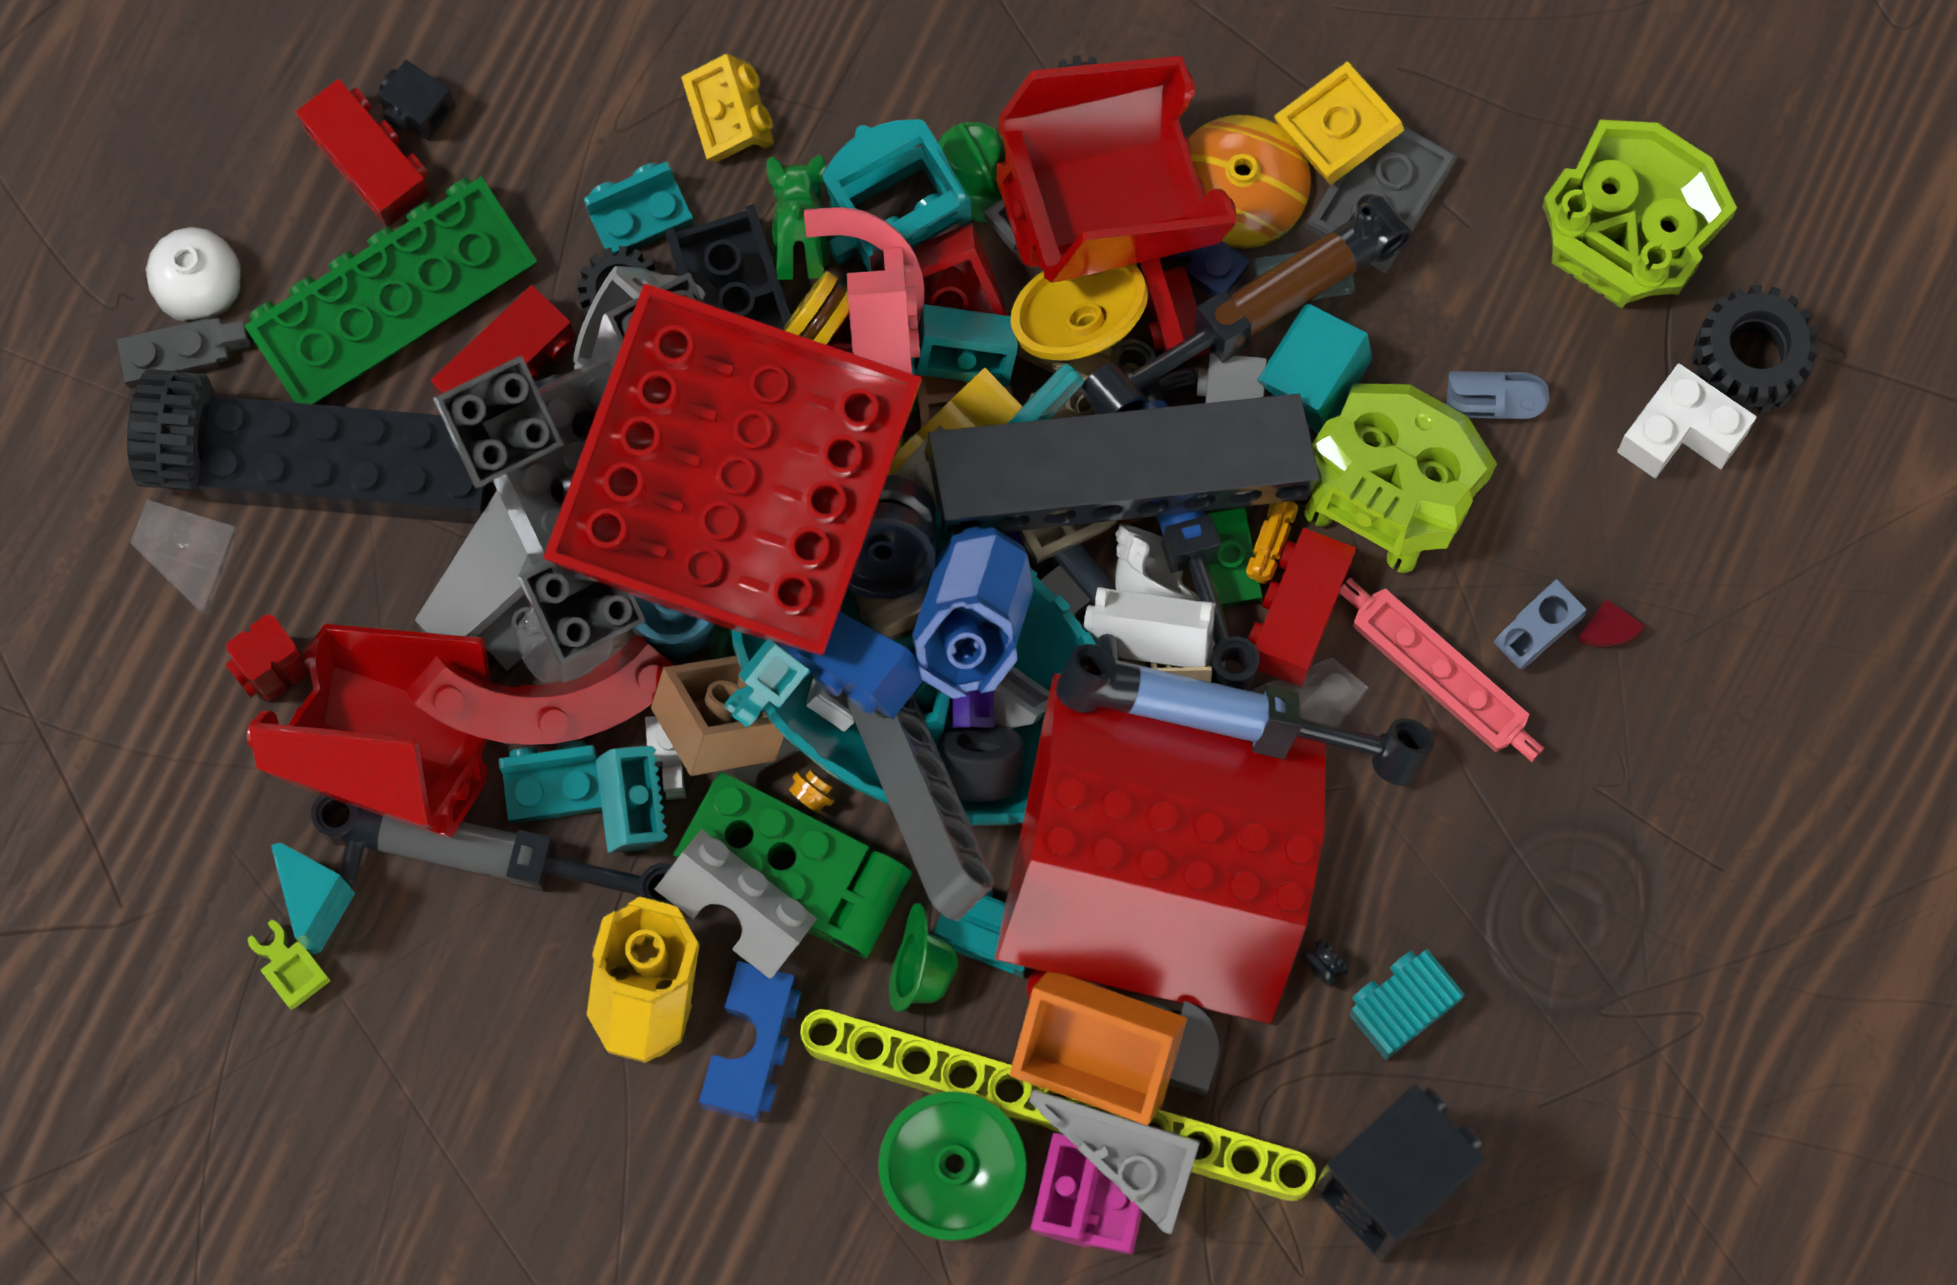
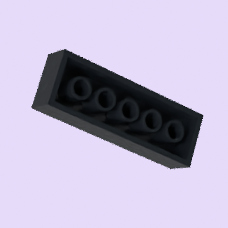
M211 396L198 482V487L209 502L476 524L490 502L493 481L475 488L441 415Z

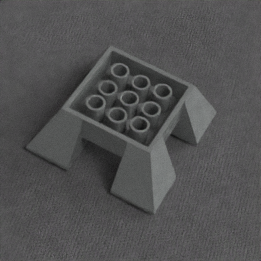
M686 273L658 287L703 303L690 273ZM638 298L603 314L590 363L538 389L523 357L518 356L433 398L475 488L493 481L527 552L526 559L518 574V579L559 665L573 660L646 621L634 595L543 559ZM577 413L583 418L585 424L584 432L580 437L576 436L572 429V421ZM556 478L562 482L564 488L563 496L558 502L555 501L551 494V485Z

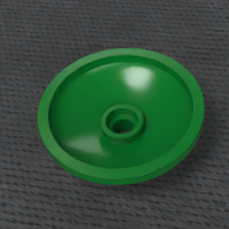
M938 1092L910 1104L895 1118L888 1128L879 1154L880 1183L891 1208L908 1226L936 1239H969L993 1229L1015 1207L1026 1179L1027 1160L1025 1148L1014 1123L994 1103L967 1092ZM958 1154L963 1158L964 1168L962 1171L953 1172L948 1168L947 1158L949 1155Z

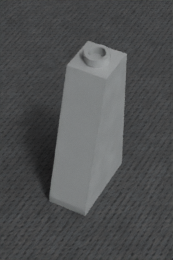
M498 490L416 617L415 621L422 632L477 637L525 594L518 579V574L526 559L527 552Z

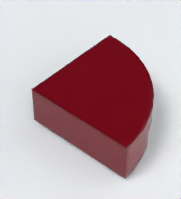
M1605 599L1577 640L1591 647L1618 646L1635 639L1642 632L1645 625Z

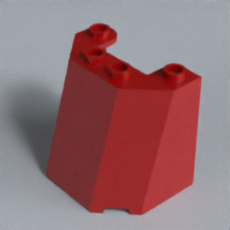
M1183 56L1033 70L1028 74L999 115L998 132L1004 141L1006 158L1005 162L997 163L996 180L1022 262L1029 267L1038 266L1043 269L1044 278L1049 282L1055 283L1219 244L1237 223L1235 203L1223 189H1211L1205 195L1203 182L1197 177L1191 159L1190 142L1183 135L1179 118L1195 95V82L1193 76L1187 71Z
M324 624L313 641L307 644L304 653L305 667L310 670L313 690L301 707L296 709L294 717L289 724L279 725L275 712L262 710L248 726L247 742L249 747L253 748L256 768L291 785L442 837L452 838L486 785L489 767L482 761V750L487 744L488 739L456 730L433 718L414 705L406 691L436 655L455 668L491 683L485 640L481 637Z

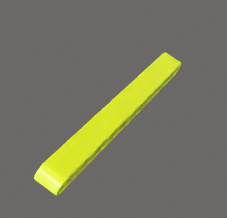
M820 1009L813 1011L805 1017L801 1024L800 1034L805 1049L811 1056L819 1060L932 1094L945 1091L975 1094L994 1103L1008 1117L1061 1132L1030 1102L1033 1089L1048 1094H1055V1092L1009 1076L1012 1065L830 1010ZM824 1023L834 1026L837 1030V1036L831 1044L818 1046L810 1040L811 1032L817 1025ZM871 1037L880 1040L884 1047L878 1058L864 1060L856 1053L857 1046L863 1039ZM915 1051L926 1054L930 1058L928 1069L921 1074L907 1072L903 1068V1061L908 1054ZM961 1065L969 1066L977 1073L975 1083L965 1089L955 1087L949 1080L952 1070ZM1011 1079L1019 1082L1024 1089L1022 1097L1012 1103L1000 1100L996 1094V1089L1002 1081ZM1067 1097L1070 1101L1098 1109L1097 1107ZM1159 1110L1151 1121L1159 1124L1163 1130L1188 1138L1202 1136L1208 1140L1212 1149L1210 1155L1205 1159H1194L1190 1172L1287 1201L1302 1199L1308 1194L1315 1181L1316 1170L1314 1164L1308 1156L1301 1152ZM1240 1150H1248L1254 1153L1259 1163L1258 1169L1250 1174H1241L1232 1165V1155ZM1288 1164L1299 1166L1304 1171L1306 1177L1305 1184L1295 1189L1284 1186L1279 1178V1169Z

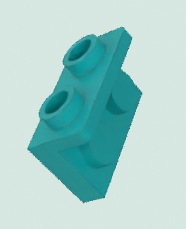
M669 162L659 165L657 163L643 165L634 171L632 177L618 183L614 181L602 183L592 189L590 195L583 199L587 213L604 249L611 247L612 253H619V246L627 247L628 252H632L634 249H639L666 237L665 231L674 229L677 232L694 224L693 217L674 179Z
M568 741L558 744L555 751L538 753V749L533 747L519 748L510 751V757L499 759L510 824L602 811L596 766L598 754L593 745L586 746L584 741Z

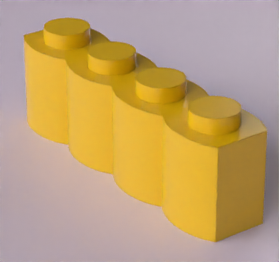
M984 367L895 454L888 475H894L928 438V432L934 431L939 425L945 430L1007 424L1023 406Z

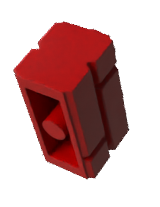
M267 613L250 626L251 631L249 633L242 631L226 643V650L232 659L225 663V665L250 698L259 693L265 701L267 700L271 703L288 691V684L295 686L310 675V670L305 667L304 656L274 615Z

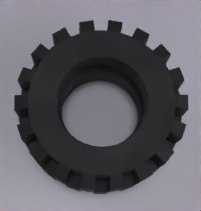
M1751 285L1747 294L1740 287L1732 290L1728 299L1722 296L1717 300L1713 309L1708 311L1694 342L1696 348L1692 354L1693 364L1699 365L1695 375L1707 381L1708 384L1749 412L1753 407H1757L1759 414L1770 412L1774 404L1778 409L1788 403L1791 396L1795 397L1815 365L1814 361L1819 351V345L1814 344L1818 337L1817 327L1808 326L1812 316L1807 308L1799 311L1796 308L1799 300L1792 295L1787 300L1779 297L1781 289L1771 287L1769 293H1762V285ZM1744 331H1753L1765 335L1776 345L1780 355V364L1767 369H1757L1745 365L1732 351L1730 337Z
M147 369L141 375L132 396L127 428L128 462L137 486L197 491L200 489L198 482L210 398L215 396L211 381L206 374Z

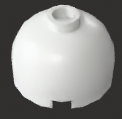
M195 227L174 230L160 239L149 254L146 267L149 291L162 311L178 321L187 322L186 319H215L226 312L239 295L241 287L239 284L241 277L240 262L228 243L210 230Z

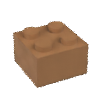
M736 656L663 668L651 710L690 776L776 761L784 735L768 719L765 713L761 710L756 720L749 727H746L724 707L729 697L735 691L747 686L738 676L741 668Z

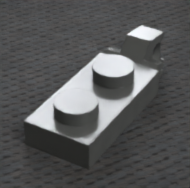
M219 318L203 319L116 339L125 384L128 388L135 387L141 375L147 369L197 373L219 368V363L229 360L227 352L251 347L249 334L244 326V322L238 321L221 324Z

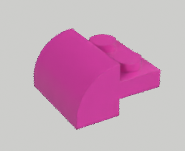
M1053 1133L1031 1230L1040 1235L1086 1248L1091 1246L1133 1255L1143 1210L1135 1202H1132L1109 1177H1106L1082 1154L1065 1135Z

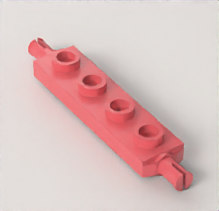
M1349 578L1346 584H1343L1339 594L1358 609L1353 628L1494 752L1507 747L1511 743L1531 763L1539 756L1545 747L1523 730L1529 716L1528 712L1386 588L1370 596L1352 578Z

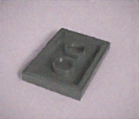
M1403 126L1404 131L1329 187L1308 220L1306 228L1324 237L1348 222L1359 206L1374 197L1382 196L1413 231L1456 163L1457 156ZM1399 253L1386 261L1377 262L1374 260L1369 264L1387 273Z

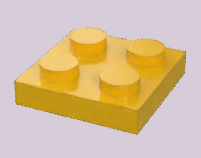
M1348 61L1274 115L1277 125L1288 135L1301 153L1330 185L1404 131L1402 121Z

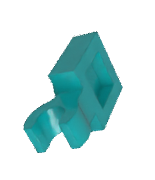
M766 640L738 675L747 686L735 691L729 697L724 707L732 713L735 719L749 727L756 720L768 701L780 708L810 670L776 642Z

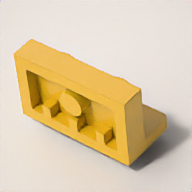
M725 54L681 77L707 160L717 163L753 144L763 148L774 145L770 131L773 127L772 118L768 110L761 103L757 90L760 86L759 77L751 64Z

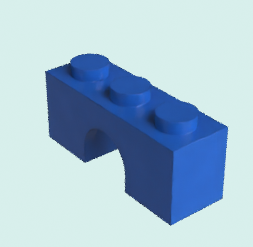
M740 961L737 962L725 1009L729 1016L741 1018L753 1024L757 1030V1039L752 1050L741 1058L727 1059L715 1055L711 1056L699 1100L703 1109L757 1123L760 1121L762 1111L771 1112L777 1090V1084L770 1083L775 1064L781 1066L784 1064L790 1042V1037L783 1036L788 1017L796 1019L802 998V991L795 989L797 982L794 975L777 971L769 979L753 965Z

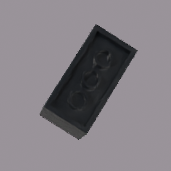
M1416 1084L1409 1088L1325 1166L1313 1189L1379 1262L1383 1261L1463 1187L1485 1160V1157L1479 1152L1484 1147L1476 1135L1464 1125L1457 1129L1444 1115L1448 1111V1107L1432 1089L1427 1087L1422 1091Z

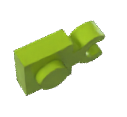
M271 920L268 922V925L275 933L273 943L268 946H262L251 935L247 938L248 944L257 955L271 960L260 971L291 1010H294L331 980L299 941L288 948L286 946L287 934L279 923Z

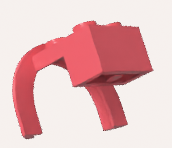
M844 207L804 210L806 237L851 236L865 240L884 252L885 271L847 273L852 342L828 346L912 374L911 358L920 357L918 324L924 306V282L920 264L910 244L889 223L865 211Z

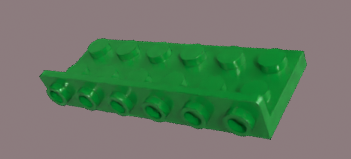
M482 176L473 182L469 177L456 182L445 191L448 197L435 206H432L430 202L418 206L406 216L409 220L408 223L395 231L390 226L380 230L367 240L370 247L355 256L351 251L340 255L328 264L330 272L317 280H314L312 276L302 279L288 290L291 295L276 306L273 301H268L248 315L252 320L244 325L248 334L254 340L294 403H320L538 264L536 258Z

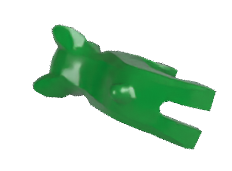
M818 154L808 165L795 164L784 166L781 161L774 157H770L767 160L766 173L769 183L774 187V199L776 201L773 213L772 235L774 266L777 268L778 280L793 279L794 244L798 240L802 241L805 245L809 279L820 278L825 273L824 266L829 264L827 236L806 237L804 210L822 208L819 200L822 196L821 184L823 183V173L826 170L825 159L822 155Z

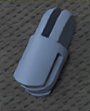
M1450 371L1448 375L1446 405L1469 418H1532L1545 411L1550 400L1546 382L1539 375L1528 372Z

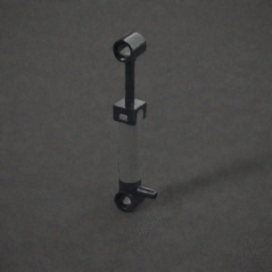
M319 795L311 807L313 825L330 843L346 845L338 874L350 885L356 882L364 848L509 880L512 885L541 892L545 891L548 876L552 875L636 894L637 898L643 897L657 901L652 898L654 886L663 879L672 867L668 863H658L650 866L643 872L642 876L555 857L556 845L551 837L518 830L517 833L462 821L453 837L449 838L323 795ZM339 807L349 809L348 821L343 826L337 828L328 826V816L334 809ZM668 900V901H665V902H662V903H666V904H670V905L675 906V905H674L673 903H671L669 900Z

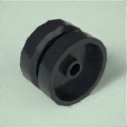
M896 475L887 476L847 588L852 593L871 599H895L915 592L927 583L935 569L936 507L928 492L915 482Z

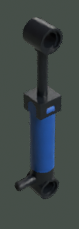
M1126 339L1119 342L1112 349L1108 363L1118 362L1121 367L1125 363H1133L1142 367L1156 358L1152 348L1144 341ZM1190 367L1166 373L1142 388L1141 392L1147 400L1142 410L1168 407L1164 393L1195 386L1198 383L1196 370ZM1195 496L1190 499H1199L1200 497ZM1153 500V501H1151V502H1152V504H1153V503L1159 502V501H1161V500ZM1204 511L1156 516L1163 534L1161 546L1170 573L1190 569L1200 601L1215 603L1213 629L1215 646L1212 648L1213 653L1209 662L1211 682L1248 691L1252 686L1260 662L1259 652L1248 639L1232 636L1208 567L1209 563L1216 562L1221 546L1211 514L1205 515ZM1226 660L1237 661L1242 665L1244 671L1236 674L1230 673L1224 669L1221 663Z

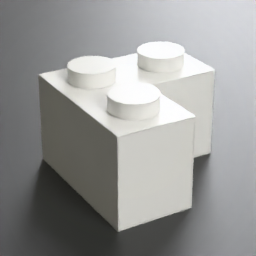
M1678 363L1624 435L1617 452L1655 479L1682 443L1722 469L1746 437L1757 417Z

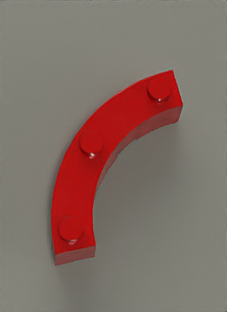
M636 634L611 658L593 668L592 672L564 683L559 681L520 687L502 686L469 675L436 655L406 693L414 705L433 718L456 730L473 736L512 744H554L581 739L603 732L641 712L653 703L663 668L676 665L645 639Z

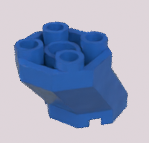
M979 527L968 528L962 534L951 537L935 559V569L932 572L931 580L913 631L921 679L953 699L967 696L966 692L978 689L980 693L994 691L1017 661L1015 648L1033 594L1028 555L1024 546L994 527L987 529Z

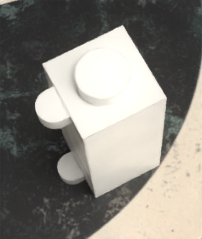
M1098 587L1095 606L1088 605L1086 609L1084 630L1085 632H1090L1097 646L1098 638L1101 635H1114L1117 639L1118 658L1182 667H1206L1213 644L1215 603Z

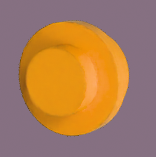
M810 769L806 775L797 771L792 777L795 782L789 791L815 812L819 813L825 805L831 806L835 801L829 794L833 786L815 771Z

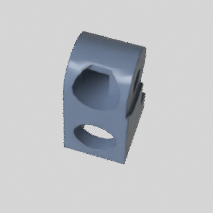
M1556 579L1516 616V619L1499 634L1493 643L1519 670H1522L1539 657L1569 629L1571 630L1584 619L1587 609Z

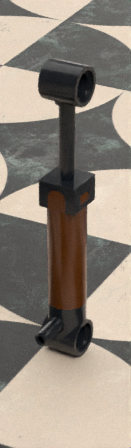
M1374 197L1359 206L1348 222L1229 296L1223 290L1199 305L1196 313L1195 330L1197 332L1132 373L1124 371L1118 362H1110L1101 366L1084 381L1081 393L1098 414L1142 410L1147 401L1141 392L1142 388L1208 347L1224 363L1248 348L1252 336L1372 261L1383 262L1392 258L1410 241L1413 235L1412 230L1384 197Z

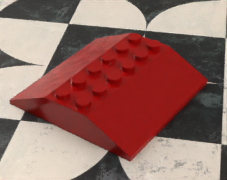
M644 283L543 559L647 601L734 631L823 656L919 390L922 377Z
M1053 674L994 960L1044 972L1064 974L1079 980L1184 1004L1186 1001L1201 1009L1271 1024L1306 929L1325 832L1326 744L1296 737L1285 758L1281 759L1252 752L1251 741L1099 706L1092 712H1077L1068 708L1057 697L1055 688L1060 674Z

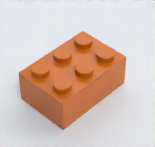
M1047 972L1033 988L1009 1076L1148 1126L1163 1105L1188 1018L1065 974Z

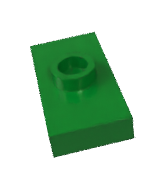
M1245 508L1210 513L1221 546L1216 562L1209 563L1208 567L1222 607L1227 608L1262 602L1260 583L1249 578L1246 573L1251 557H1254Z

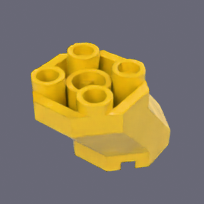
M638 897L629 902L625 908L618 912L614 911L602 919L592 954L594 963L587 1016L609 1054L647 1063L656 1057L668 1053L671 1048L682 1043L692 1008L691 997L699 944L677 906Z

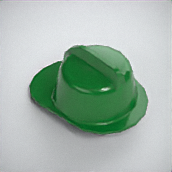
M961 122L944 133L938 144L951 169L971 199L972 219L977 222L987 223L984 219V212L1002 199L996 180L997 163L1005 162L1006 151L1002 136L988 125L976 122Z
M915 903L911 908L903 941L894 960L890 975V1005L897 1012H903L911 1003H934L946 994L958 967L957 955L951 944L928 933L925 909L920 903Z

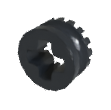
M1319 939L1315 943V951L1309 952L1306 950L1302 954V958L1311 971L1326 986L1332 987L1335 984L1334 977L1337 974L1344 976L1348 973L1349 969L1342 958L1338 957L1335 959L1338 955L1337 952L1331 954L1333 948L1327 942H1324L1323 939Z

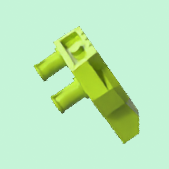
M1600 120L1577 168L1564 169L1545 196L1542 208L1545 211L1551 229L1552 264L1568 274L1571 273L1574 275V278L1583 284H1588L1589 288L1600 295L1602 293L1606 299L1623 308L1626 303L1648 296L1668 294L1679 296L1696 272L1703 258L1700 252L1733 218L1737 206L1713 158L1659 123ZM1612 184L1617 188L1618 192L1613 195L1607 194L1603 191L1602 185ZM1669 221L1675 225L1676 231L1666 232L1660 224ZM1621 237L1622 247L1612 240Z
M1353 383L1340 416L1327 420L1312 443L1320 480L1312 489V496L1304 510L1305 517L1311 523L1315 513L1318 512L1319 516L1315 523L1316 526H1326L1335 520L1388 550L1387 563L1392 569L1396 565L1398 558H1400L1402 562L1397 572L1407 573L1415 568L1421 551L1446 549L1470 509L1473 502L1472 498L1490 480L1497 463L1469 417L1409 384ZM1365 442L1372 443L1375 447L1370 446V445L1366 444ZM1427 477H1432V478H1434L1435 480H1437V482H1436V481H1433V480H1430V479L1427 478Z

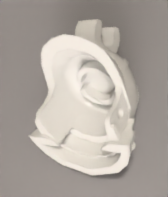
M1119 523V528L1116 531V540L1118 541L1116 555L1119 557L1115 573L1116 590L1200 601L1196 593L1182 584L1181 577L1183 571L1170 573L1161 546L1162 536L1132 525Z

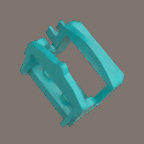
M921 119L896 120L879 124L872 128L865 125L857 127L855 137L836 153L823 173V181L831 199L829 202L830 208L844 207L855 209V206L923 169L937 193L922 199L915 206V210L900 219L898 216H893L884 220L906 239L912 249L955 224L962 227L968 225V222L972 220L971 199L951 169L940 145L926 123ZM839 235L828 242L831 247L829 251L838 265L855 256L859 261L863 262L868 272L884 265V252L865 240Z

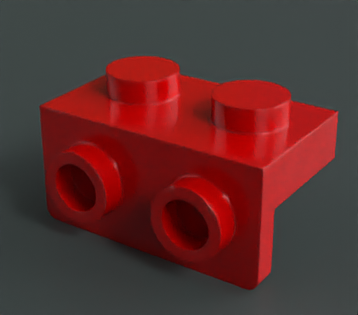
M1157 258L1141 262L1140 271L1143 274L1148 289L1146 306L1152 320L1151 323H1147L1149 338L1154 351L1161 349V353H1164L1197 332L1195 330L1197 305L1186 269L1178 267L1163 272L1160 259ZM1210 347L1190 359L1207 355Z

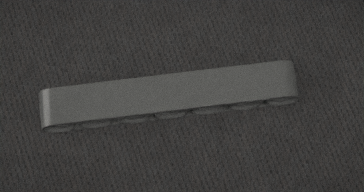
M843 692L930 901L944 916L952 920L962 919L993 887L994 879L914 694L911 695L897 715L891 719L877 710H874L871 715L867 714L852 703L848 698L849 695Z

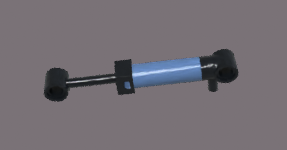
M1111 634L1101 635L1097 641L1098 646L1094 644L1078 645L1072 651L1055 688L1059 700L1068 708L1077 712H1092L1100 706L1252 742V752L1276 758H1285L1296 737L1372 754V765L1376 773L1382 779L1394 785L1405 786L1414 781L1434 748L1435 742L1428 728L1413 719H1397L1390 725L1386 733L1375 736L1302 719L1299 692L1267 685L1264 692L1259 694L1118 661L1117 639Z

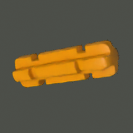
M1295 502L1270 504L1267 512L1269 521L1264 520L1253 550L1255 558H1250L1246 568L1247 576L1256 580L1257 583L1265 584L1274 577L1278 566L1275 560H1280L1291 531L1289 522L1294 523L1298 512V506Z

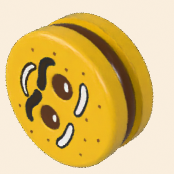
M825 272L799 304L783 330L827 345L849 314L848 287L846 288L844 283L838 282V277L831 272Z

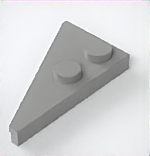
M1033 1089L1030 1102L1053 1126H1056L1106 1177H1109L1132 1202H1135L1163 1232L1171 1234L1199 1141Z

